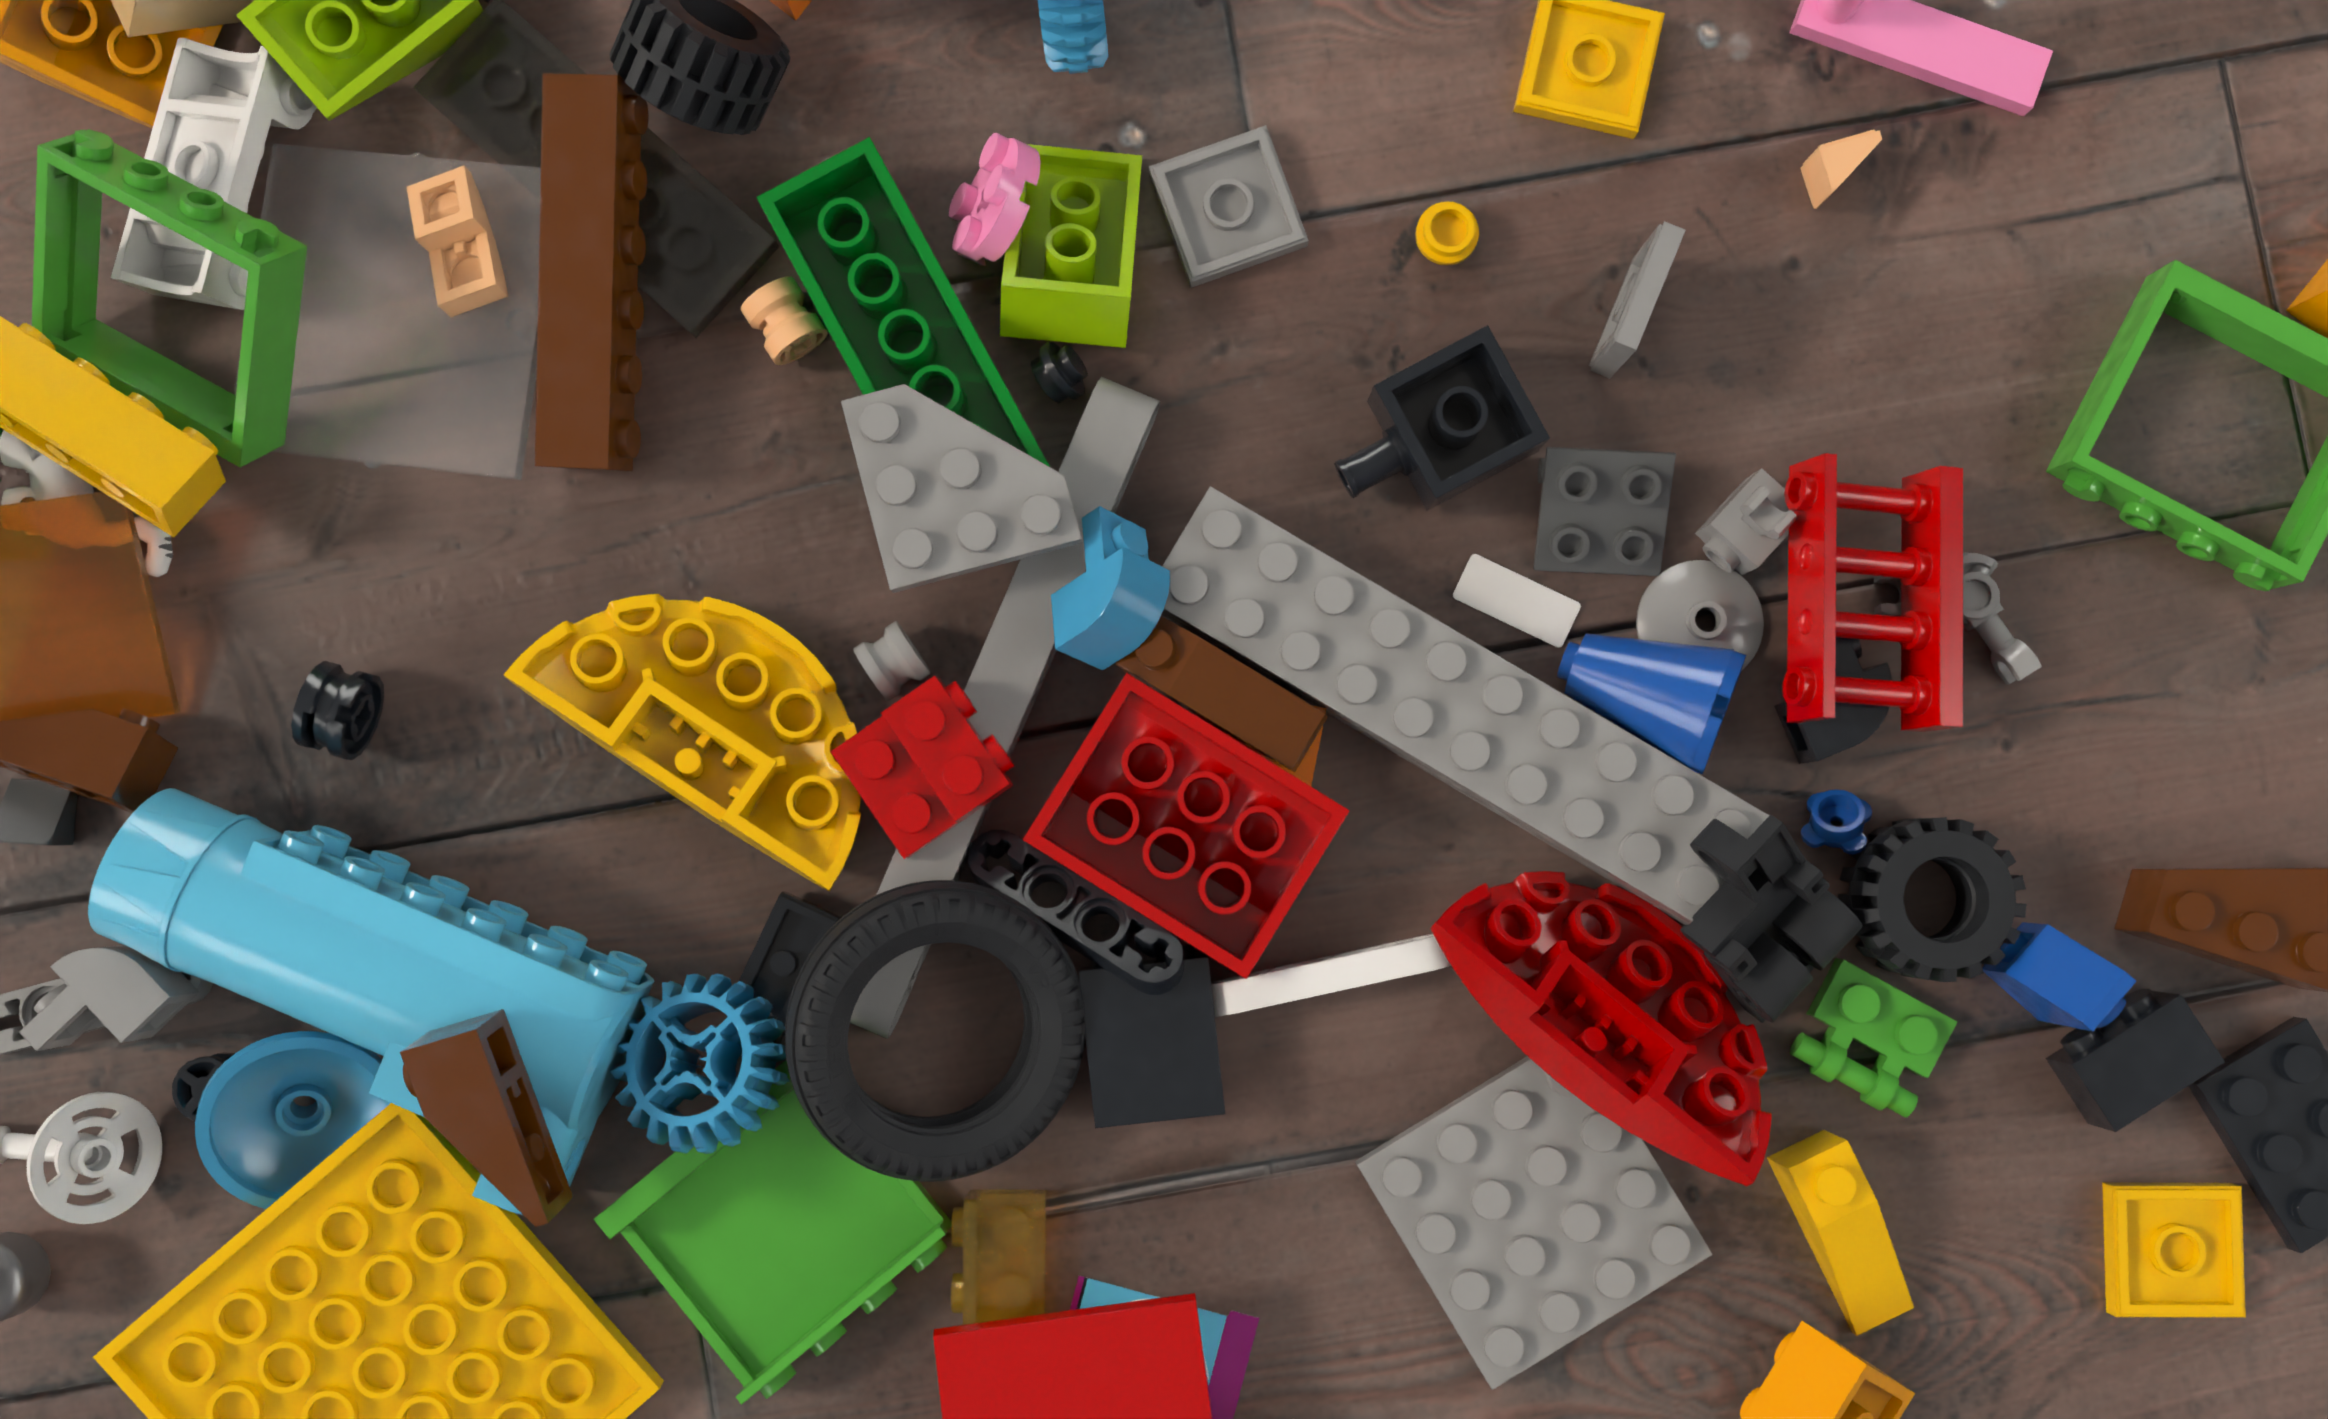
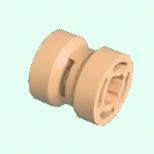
M789 276L778 278L756 290L744 301L740 309L753 329L763 330V335L766 338L764 348L776 365H784L803 357L820 345L828 334L818 315L808 312L805 307H802L805 295L795 279Z

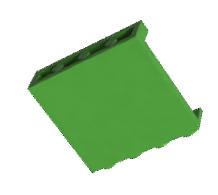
M787 1060L775 1068V1070L787 1074L789 1082L784 1085L772 1083L768 1093L776 1098L779 1107L774 1110L759 1107L756 1111L761 1119L762 1129L754 1132L740 1126L741 1144L731 1147L723 1145L719 1141L716 1152L710 1154L697 1152L695 1146L688 1153L675 1151L594 1218V1221L609 1239L619 1233L624 1236L743 1385V1388L736 1396L741 1405L757 1391H760L765 1399H767L783 1387L797 1373L791 1363L809 1348L818 1357L847 1332L841 1321L859 1306L867 1315L879 1307L898 1289L891 1280L911 1264L918 1273L934 1261L948 1247L941 1238L946 1235L952 1225V1221L919 1181L894 1178L872 1171L849 1159L832 1146L812 1124L802 1108L790 1079Z

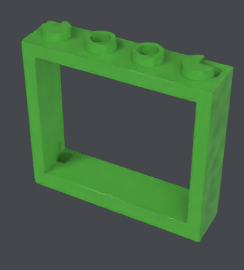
M90 129L76 130L75 134L37 145L32 326L42 332L53 343L56 352L72 362L77 357L87 360L108 378L110 386L126 396L131 392L144 396L162 412L165 421L181 431L185 427L196 429L216 446L218 456L240 468L285 445L307 245L280 232L277 226L271 222L254 218L224 202L223 198L217 193L200 189L170 173L164 165L156 161L144 159L114 143L112 138L104 133ZM102 193L248 271L236 395L96 319Z
M2175 259L2146 277L2046 472L2064 481L2063 488L2073 496L2093 502L2100 500L2121 511L2119 517L2125 523L2145 531L2158 530L2177 540L2176 547L2184 554L2203 561L2215 560L2234 570L2233 577L2250 588L2270 591L2271 589L2303 582L2328 534V435L2270 549L2089 456L2162 313L2183 322L2328 398V338Z

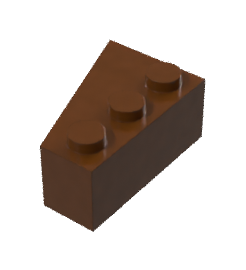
M2328 867L2131 870L2115 924V930L2291 987L2328 992Z

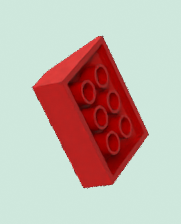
M1126 673L1026 833L1023 841L1247 979L1350 810Z
M1195 1293L937 1328L933 1332L942 1419H1213Z

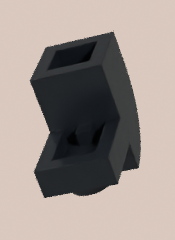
M1836 637L1835 676L1892 680L1887 662L1862 669L1858 660L1862 656L1859 639ZM1786 701L1774 705L1799 764L1820 761L1862 743L1880 727L1890 706L1835 702V718L1804 723H1787Z

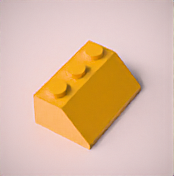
M1801 1321L1796 1331L1786 1335L1778 1345L1774 1356L1775 1364L1763 1384L1752 1390L1745 1398L1740 1409V1418L1900 1419L1915 1393L1829 1336Z

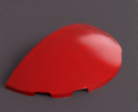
M1534 871L1524 872L1510 883L1496 885L1491 888L1488 887L1487 883L1476 887L1453 903L1432 925L1430 929L1445 957L1471 995L1494 1023L1523 1053L1556 1082L1601 1115L1660 1150L1709 1173L1744 1186H1749L1755 1182L1765 1158L1772 1121V1114L1762 1111L1759 1079L1767 1072L1768 1068L1763 1047L1754 1024H1741L1725 994L1728 988L1703 954L1704 951L1683 935L1680 931L1682 926L1635 894L1613 884L1605 883L1596 889H1592L1583 885L1568 883L1564 872Z

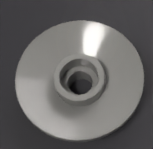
M1686 561L1663 571L1648 585L1637 609L1636 630L1638 639L1734 649V651L1746 654L1742 670L1754 658L1763 636V612L1760 601L1751 585L1735 570L1731 573L1726 572L1712 561ZM1700 609L1709 610L1715 617V627L1711 632H1704L1696 625L1695 617Z

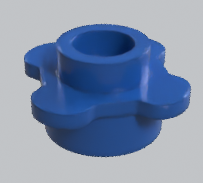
M1838 789L1816 793L1809 797L1807 810L1811 813L1809 823L1801 829V838L1806 845L1813 848H1818L1822 845L1841 848L1847 854H1857L1865 849L1867 838L1863 834L1864 823L1868 822L1872 817V808L1866 801L1859 799L1851 792ZM1838 821L1843 824L1839 827H1835L1830 822Z

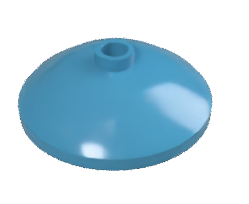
M297 1031L273 1035L256 1041L236 1052L210 1078L198 1104L195 1119V1139L199 1156L205 1168L214 1180L233 1196L251 1205L267 1209L390 1104L386 1100L369 1094L382 1059L373 1051L331 1033L316 1031ZM299 1096H310L316 1102L309 1106H300L293 1100Z

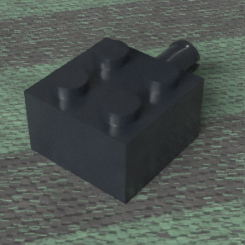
M1487 325L1375 384L1367 402L1383 430V438L1343 460L1336 461L1334 465L1342 484L1352 498L1401 472L1408 476L1426 511L1537 453L1550 437Z

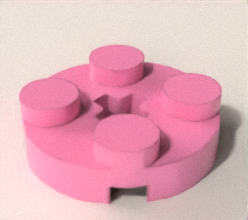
M993 133L989 137L980 156V169L972 184L962 183L955 192L950 204L949 217L958 221L952 242V249L958 255L979 265L986 266L985 258L995 262L1009 248L1030 208V205L1019 200L1025 181L1035 186L1038 183L1041 161L1039 152L1035 148L1015 138H1006L998 133Z

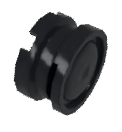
M323 661L316 665L302 685L294 706L291 727L292 737L296 744L317 750L326 747L330 755L345 760H354L360 756L370 743L382 714L384 684L381 678L362 671H357L352 675L347 674L340 664Z

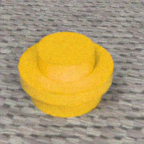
M1449 201L1436 203L1426 209L1421 215L1416 227V243L1421 253L1431 262L1445 266L1458 264L1467 259L1477 245L1479 238L1477 220L1468 208L1459 203Z

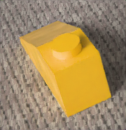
M1822 1130L1768 1156V1162L1852 1333L1858 1336L1913 1309L1914 1305L1878 1201L1848 1140Z

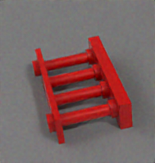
M1824 453L1789 466V478L1786 482L1784 497L1789 510H1792L1797 515V520L1789 527L1787 672L1783 680V696L1787 703V723H1804L1835 718V702L1899 707L1901 710V731L1927 732L1963 727V468L1950 466L1934 467L1903 477L1902 488L1837 482V454ZM1837 508L1899 514L1901 517V552L1836 546ZM1836 572L1899 578L1901 581V616L1836 611ZM1836 637L1899 642L1901 645V681L1835 676Z

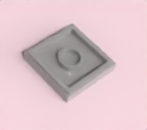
M1266 125L1149 166L1151 181L1190 288L1308 246L1309 240Z
M1664 221L1662 225L1659 224L1633 257L1590 361V371L1610 379L1637 350L1686 231L1685 229Z

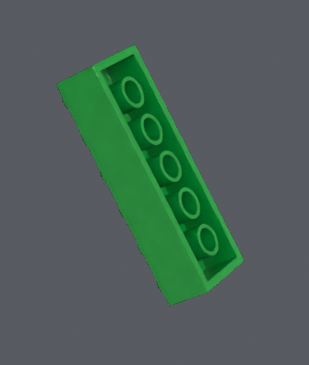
M870 137L756 197L863 395L905 384L1049 466Z

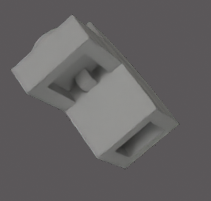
M125 945L82 949L62 957L50 966L65 984L54 988L37 1002L34 1007L37 1015L19 1033L36 1051L71 1045L98 1019L120 1043L151 1038L181 1011L199 991L181 972L172 971Z

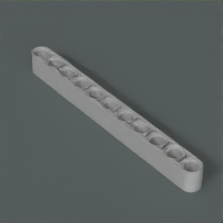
M1104 377L1098 380L1058 471L1066 478L1083 543L1020 559L964 690L977 710V713L970 717L969 721L982 740L993 734L1010 759L1057 651L1055 650L1051 595L1086 572L1082 517L1098 506L1114 514L1116 513L1160 407L1161 401ZM992 801L910 858L903 859L896 849L877 895L887 890L916 882L932 880L958 881L968 859V850L979 834ZM931 944L909 950L882 967L860 994L850 1023L888 1039L902 1014Z

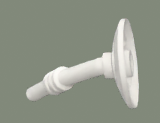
M114 1092L89 1093L70 1100L55 1110L45 1120L36 1134L11 1133L8 1126H0V1164L6 1162L7 1158L27 1160L28 1183L38 1204L49 1214L70 1223L94 1224L104 1222L130 1209L143 1197L153 1183L161 1162L162 1137L157 1121L152 1113L137 1100ZM109 1108L117 1111L111 1119L101 1116H88L74 1122L72 1120L74 1115L89 1109ZM88 1127H103L97 1136L89 1133H78V1131ZM135 1129L138 1137L139 1151L134 1170L129 1174L119 1169L124 1153L121 1136ZM44 1161L54 1162L58 1174L48 1183L44 1176ZM78 1173L90 1178H99L91 1183H74ZM108 1189L112 1194L101 1201L91 1204L77 1205L67 1203L70 1193L86 1196Z

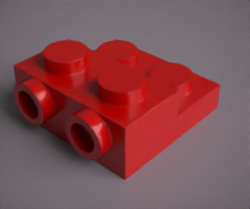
M933 676L882 711L880 718L830 751L903 859L910 858L1014 786L1005 772L1015 765L993 734L982 740L969 718L976 714L977 710L956 680L945 686L940 678Z

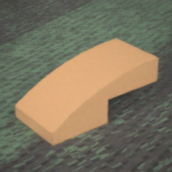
M463 165L407 186L414 237L429 252L437 306L448 316L454 317L508 297L505 276L495 238L471 172Z

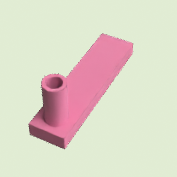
M1801 0L1789 32L1790 34L2020 116L2026 115L2033 109L2053 50L1912 0Z

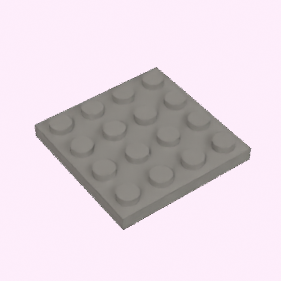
M1528 1056L1355 1161L1492 1390L1713 1255L1644 1141L1589 1107L1556 1082Z

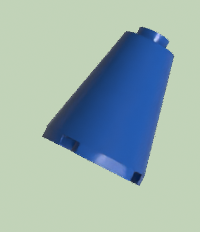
M1586 633L1580 645L1573 642L1568 643L1558 669L1557 678L1567 681L1565 687L1566 695L1691 770L1703 774L1739 679L1746 654L1727 648Z

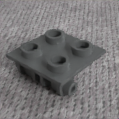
M1547 447L1546 457L1540 458L1538 464V483L1543 484L1533 569L1538 571L1660 575L1676 453Z

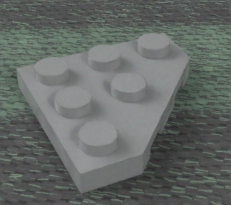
M905 384L841 401L889 588L893 593L1083 543L1066 478L1056 470Z

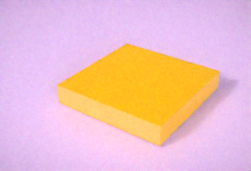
M1538 0L1513 112L1634 139L1639 132L1665 13L1609 0Z
M2102 1182L2106 1313L2114 1317H2246L2242 1186L2233 1183Z

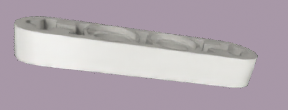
M1433 934L1418 936L1253 972L1249 974L1247 979L1239 975L1211 982L1214 1014L1215 1017L1241 1013L1449 967L1451 964L1445 957Z

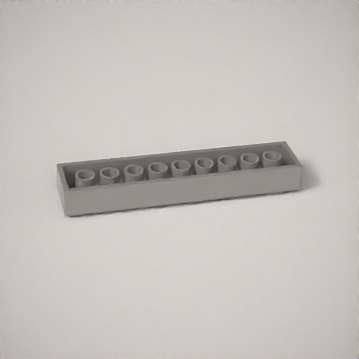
M1211 486L1162 566L1170 570L1169 593L1162 616L1204 639L1312 705L1327 708V714L1614 884L1647 901L1684 925H1689L1693 921V915L1725 883L1716 872L1699 858L1691 848L1690 843L1713 819L1721 821L1748 839L1770 816Z

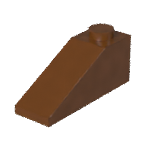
M1162 616L1147 639L1136 650L1115 664L1125 673L1130 674L1202 720L1293 772L1297 770L1328 718L1325 713L1204 639Z
M85 709L0 721L1 768L133 813L144 801L156 793L178 747L157 734L160 727L158 722L128 709H122L119 717L94 709Z
M504 1009L429 1031L403 1049L400 1055L404 1063V1082L409 1092L417 1097L423 1116L535 1227L548 1224L573 1198Z

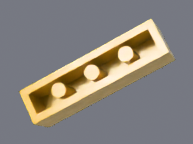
M0 316V428L172 537H175L226 482L216 457L218 454L216 446L194 428L185 427L181 431L165 421L162 412L144 396L136 392H131L126 396L110 386L108 378L87 360L77 357L72 362L56 352L53 343L35 327L27 323H22L17 327Z

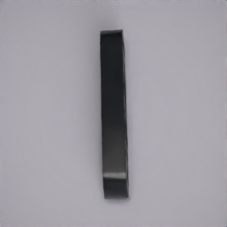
M990 830L982 833L972 842L968 850V864L975 884L997 890L1019 901L1038 915L1052 929L1060 941L1140 992L1148 995H1161L1171 991L1180 983L1184 974L1183 949L1179 940L1171 932L1013 833L1005 830ZM1006 852L1011 868L1023 876L1019 886L1017 887L1015 875L1002 866H996L989 872L986 858L990 855L993 858L999 859ZM1047 881H1055L1067 889L1064 901L1053 908L1039 907L1031 900L1034 889ZM1098 914L1110 915L1120 924L1117 934L1104 942L1093 941L1083 933L1085 923L1091 917ZM1133 932H1136L1134 935L1136 949L1147 956L1155 957L1160 950L1165 952L1167 965L1165 970L1155 966L1149 973L1144 971L1141 955L1128 947Z

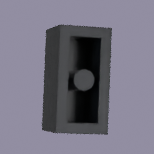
M2150 989L2135 991L2124 997L2126 1005L2111 1023L2104 1027L2096 1028L2093 1032L2077 1028L2072 1030L2061 1039L2060 1043L2063 1048L2045 1058L2088 1124L2117 1132L2225 1063L2182 995L2151 991Z

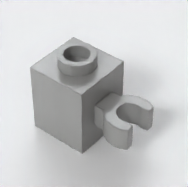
M1763 468L1747 477L1695 532L1706 543L1702 547L1705 555L1716 566L1726 572L1731 573L1735 570L1742 576L1758 568L1788 536L1789 527L1797 520V515L1792 510H1789L1785 503V489Z

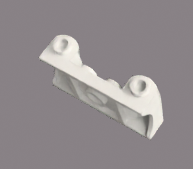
M178 38L144 159L156 161L164 165L170 173L200 189L217 193L223 198L224 202L247 213L248 203L260 160L264 154L265 142L270 126L298 130L309 122L317 107L263 46H260L257 53H239L208 46L187 38ZM130 208L113 267L112 279L152 295L240 310L245 309L247 270Z

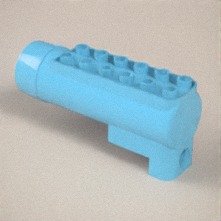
M175 788L157 792L144 801L130 815L109 845L93 881L88 905L89 922L93 931L138 951L172 971L184 972L214 983L384 1056L369 1094L423 1116L417 1097L409 1092L404 1082V1063L400 1052L429 1031L504 1009L569 1187L571 1186L596 1121L620 1081L614 1079L610 1071L626 1064V1055L618 1053L617 1045L622 1041L630 1042L634 1031L628 1029V1022L634 1017L642 1020L646 1015L640 998L649 995L655 981L645 972L647 964L643 960L620 951H610L609 955L603 954L587 947L588 939L574 930L561 926H551L549 930L526 921L529 914L520 907L496 900L491 901L490 905L467 896L470 889L465 884L438 875L431 876L429 880L408 871L411 865L410 862L400 856L380 850H373L371 854L349 846L352 838L330 827L314 825L312 830L301 832L287 830L282 834L262 824L255 817L246 814L237 815ZM482 1174L480 1175L472 1196L507 1211L523 1215Z

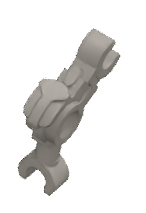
M1963 552V626L1967 631L1975 628L1991 651L1990 658L1995 671L2006 685L2011 684L2015 680L2020 681L2042 666L2034 652L2024 642L2013 637L1997 614L2004 609L2000 604L1999 588L1990 575L1997 568L1998 563L1995 559L1982 554ZM1874 576V583L1892 584L1898 589L1900 595L1897 604H1880L1874 608V614L1900 616V579Z

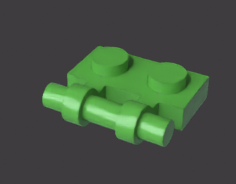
M1835 958L1806 1013L1829 1027L1821 1042L1803 1032L1800 1033L1791 1046L1790 1054L1810 1065L1809 1072L1826 1082H1831L1835 1079L1859 1092L1860 1100L1878 1111L1888 1108L1906 1118L1915 1109L1918 1096L1898 1085L1899 1076L1903 1069L1906 1068L1918 1076L1928 1078L1957 1021L1850 962ZM1852 1040L1879 1054L1871 1070L1847 1057V1049Z

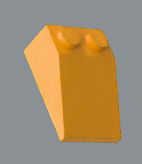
M0 0V63L51 87L153 128L177 39L187 38L214 47L223 25L128 37L111 0Z

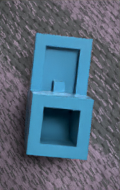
M1098 506L1082 517L1086 572L1051 595L1055 650L1100 670H1104L1136 650L1157 625L1169 593L1170 570L1149 560L1146 529Z

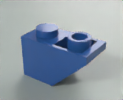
M2022 922L2017 927V930L2021 931L2016 943H2003L2000 947L2006 956L1997 965L1985 964L1982 967L1984 973L2038 1021L2092 1032L2096 1028L2108 1025L2122 1012L2126 1005L2124 995L2137 982L2126 971L2048 924Z

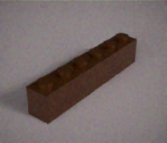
M543 73L535 466L633 471V458L638 455L640 450L641 433L637 421L634 420L635 394L639 392L642 384V365L640 359L636 356V330L640 329L643 323L644 304L641 294L637 291L638 265L642 264L644 260L646 243L643 230L639 226V200L645 197L647 190V173L640 159L641 135L647 131L649 111L646 100L629 87L619 75Z

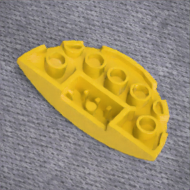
M660 594L632 596L611 601L608 603L606 610L588 616L576 623L569 621L560 623L536 640L503 674L505 678L572 727L694 810L829 892L846 864L855 841L861 817L859 812L861 796L830 751L857 734L854 722L849 720L844 705L836 692L837 687L833 678L820 661L798 639L779 625L751 610L711 597H704L698 602L691 600H666Z

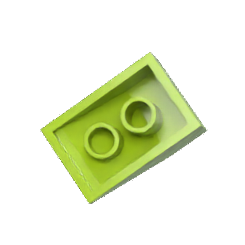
M254 0L236 14L328 121L437 59L487 19L478 0Z
M1027 144L1039 152L1041 161L1040 175L1037 186L1025 181L1019 200L1030 205V208L1018 234L1005 252L1001 282L1000 336L1126 348L1142 155Z

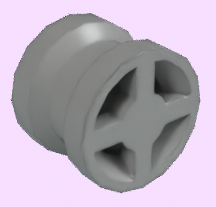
M897 621L885 627L884 636L876 642H863L853 648L862 667L887 701L897 697L900 694L901 686L909 680L921 681L931 674L922 656Z

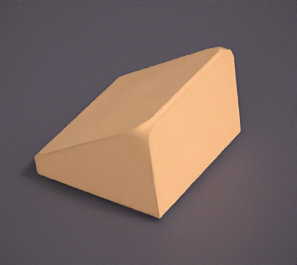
M1873 129L1819 145L1808 157L1800 169L1814 209H1817L1882 140L1880 130L1875 131Z

